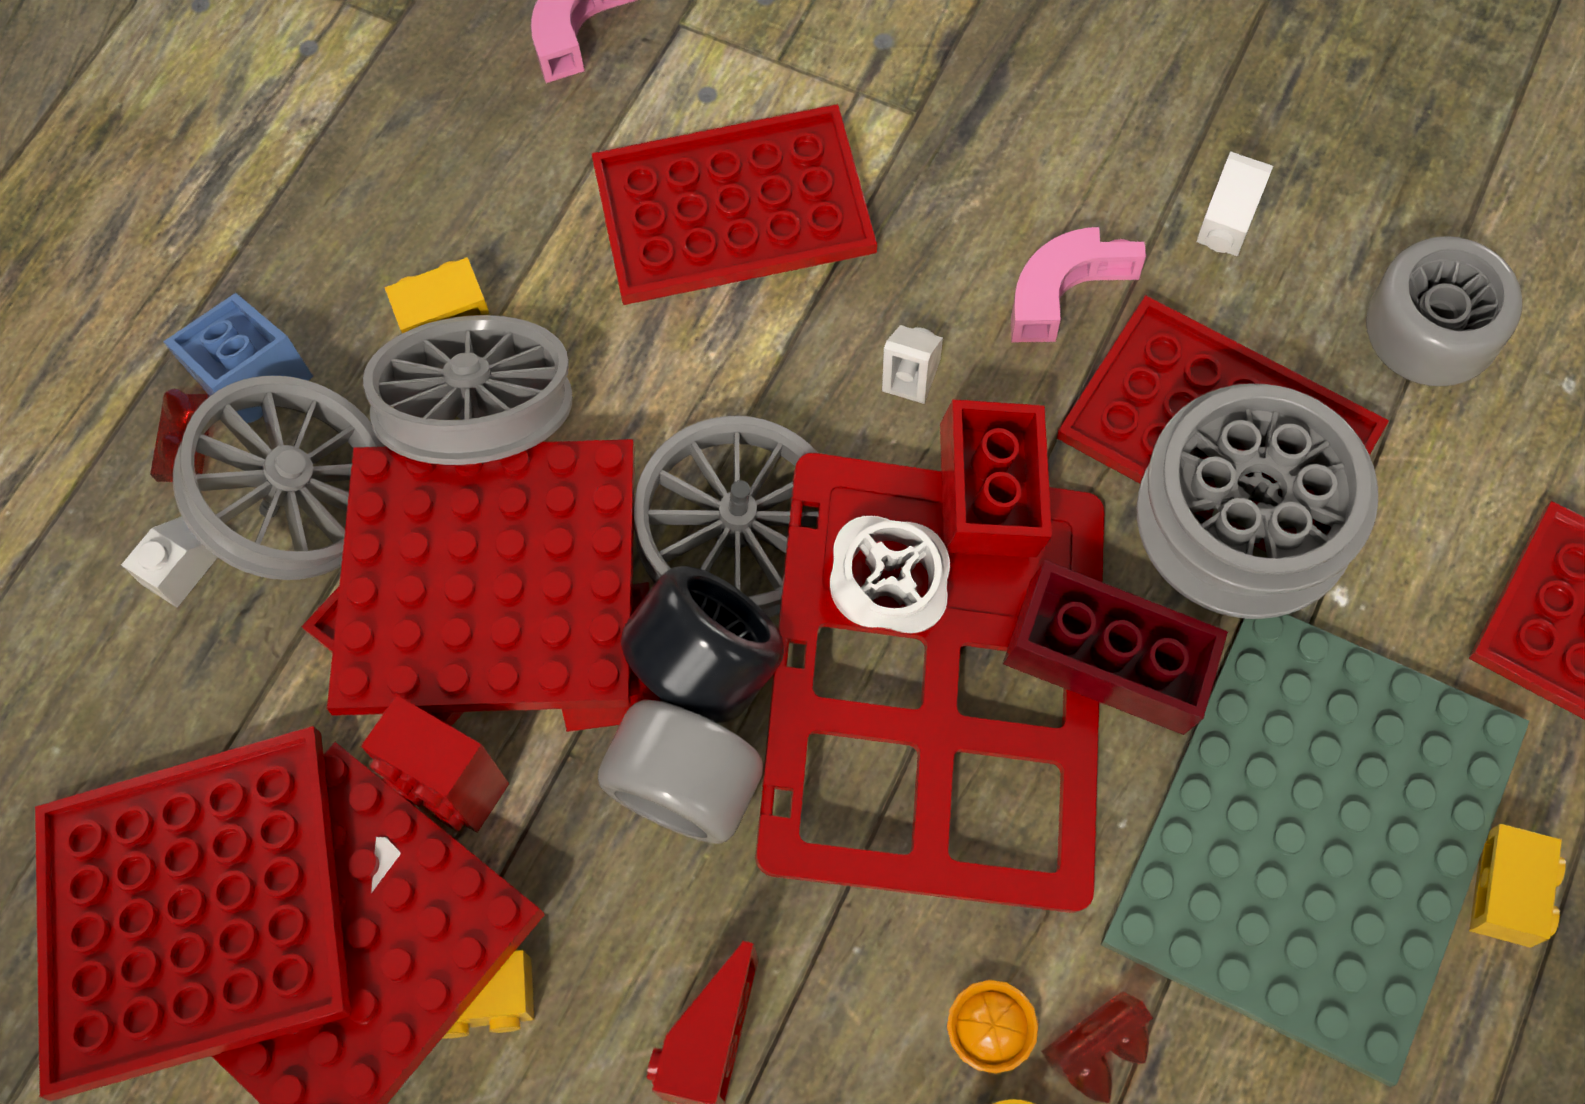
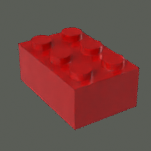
M952 399L940 422L943 538L948 553L1036 558L1052 538L1045 405Z
M398 695L394 697L360 746L373 759L369 767L383 777L382 781L395 789L397 794L403 796L417 808L424 801L423 805L435 813V818L457 832L464 825L478 833L510 784L481 743Z

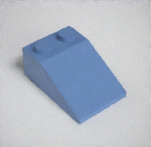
M234 293L163 341L209 397L229 384L252 377L287 376L303 380H309L313 377L288 336L237 293ZM261 406L236 411L246 423L254 422L263 416Z

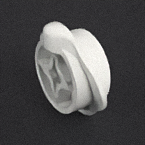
M879 516L858 517L842 527L834 543V562L830 577L831 595L839 611L858 625L888 628L902 633H918L934 626L944 614L948 599L947 579L950 571V558L941 538L924 525L914 522L892 521ZM895 541L906 545L908 548L902 551H893L888 549L882 542H876ZM860 550L867 557L865 563L871 571V576L866 579L865 584L861 587L852 574V560ZM919 561L928 573V589L923 598L915 591L917 584L913 581L910 572ZM903 566L897 579L891 576L887 579L883 578L878 582L884 568L889 572ZM880 596H888L897 601L899 605L905 604L907 607H882L875 604L873 600Z

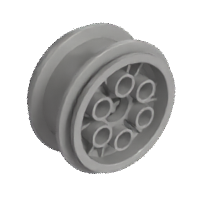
M1232 385L1208 392L1194 399L1176 413L1164 427L1157 439L1150 463L1141 480L1136 507L1137 524L1149 559L1162 577L1180 594L1206 609L1227 616L1245 619L1274 618L1301 610L1323 597L1338 582L1349 563L1364 547L1374 526L1378 509L1377 477L1369 453L1361 439L1342 417L1322 402L1307 394L1276 385ZM1203 455L1209 456V457H1208L1207 459H1205V460L1199 458V457H1201V456H1203ZM1262 473L1271 476L1277 482L1272 483L1268 479L1263 478ZM1202 478H1213L1217 488L1210 487ZM1303 485H1309L1315 495L1307 492ZM1252 498L1257 500L1259 503L1256 505L1250 500ZM1214 508L1213 517L1201 525L1193 516L1194 513ZM1312 519L1325 524V533H1322L1312 524ZM1235 521L1239 526L1244 527L1245 530L1236 529L1229 523ZM1294 527L1297 533H1287L1282 529ZM1261 539H1264L1267 558L1252 555L1254 543H1260Z

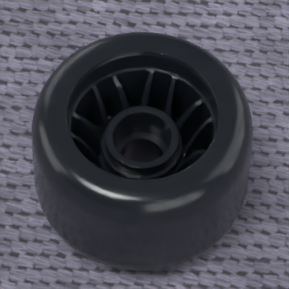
M689 566L674 567L664 572L657 579L627 620L621 635L622 651L628 665L653 693L668 704L694 712L715 723L729 722L739 717L776 672L784 654L782 637L777 627L754 601L718 576Z

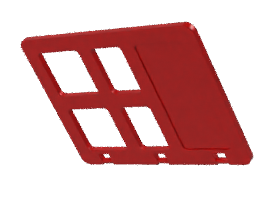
M807 453L799 458L793 476L790 521L778 631L783 641L784 654L782 662L773 674L761 808L755 851L756 864L764 874L778 878L1067 913L1080 912L1091 904L1094 897L1099 702L1064 689L1062 727L1052 728L963 716L957 709L960 648L970 646L1007 651L1030 581L1045 560L1103 582L1104 506L1097 496L1088 492L1049 487L1052 538L1036 558L948 553L950 571L947 579L948 599L944 614L934 626L925 631L902 633L888 628L858 625L839 611L830 591V577L834 562V543L839 531L845 524L862 516H879L892 521L918 523L934 531L944 542L941 471L820 453ZM803 506L818 508L816 529L801 527ZM895 541L876 542H882L888 549L893 551H902L908 548L906 545ZM861 550L852 560L853 578L860 587L871 576V571L865 563L867 557ZM919 561L910 572L913 581L917 584L915 591L923 598L928 589V573ZM903 566L889 572L884 568L878 582L883 578L887 579L891 576L897 579ZM880 596L873 600L875 604L882 607H907L905 604L899 605L897 601L888 596ZM822 627L920 640L925 647L921 707L918 709H908L817 696L813 691L818 630ZM789 643L805 645L803 669L787 667ZM816 733L909 745L917 751L912 844L909 854L903 855L807 843L801 839L799 831L808 736ZM963 752L1054 764L1059 768L1057 870L1054 873L960 862L950 857L948 847L955 753ZM775 789L792 791L789 818L772 816Z

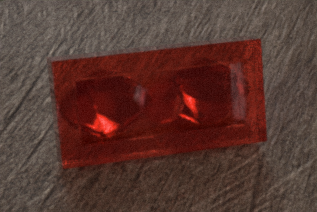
M175 388L164 393L150 475L157 482H173L174 462L186 427L195 411L210 397L208 394H185L183 391ZM209 429L203 435L208 436ZM196 451L194 458L195 474H202L205 455Z
M1121 991L1041 1052L1051 1068L1064 1076L1075 1089L1093 1100L1110 1103L1112 1076L1105 1054L1111 1050L1123 1060L1139 1064L1146 1063L1149 1051V1036L1146 1024L1153 1017L1143 1001Z

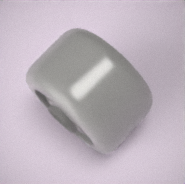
M1440 236L1422 240L1400 252L1388 266L1370 300L1366 315V327L1370 343L1377 356L1389 369L1409 381L1427 386H1451L1464 383L1485 371L1515 332L1522 314L1521 288L1514 272L1505 260L1493 250L1478 242L1452 236Z
M642 700L632 705L624 715L600 764L598 782L601 789L611 798L638 815L684 836L703 842L721 844L733 837L760 782L763 773V762L760 754L750 744L723 726L672 704L655 700Z

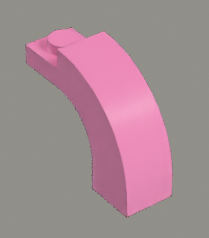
M537 0L531 19V31L545 82L549 83L585 71L576 37L580 27L587 19L603 10L636 0Z
M1091 227L1065 233L1043 245L1026 263L1017 282L1011 315L1012 342H1056L1061 320L1059 299L1074 285L1094 280H1139L1146 258L1145 241L1130 242L1126 239H1116L1110 242H1100L1099 227Z

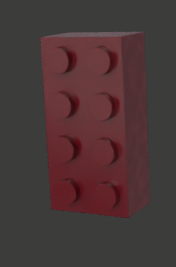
M1045 560L1030 581L1002 664L1185 735L1204 719L1228 631Z

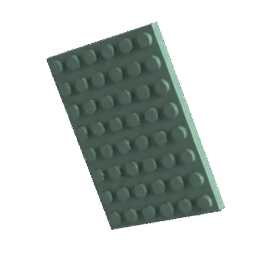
M1288 614L1264 619L1243 618L1211 691L1204 719L1197 724L1101 945L1389 1087L1396 1086L1530 721Z

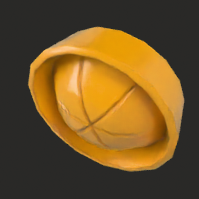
M986 980L971 984L957 995L949 1009L947 1030L951 1046L962 1061L978 1071L997 1074L1013 1070L1028 1059L1037 1042L1038 1021L1033 1005L1022 991L1007 982Z

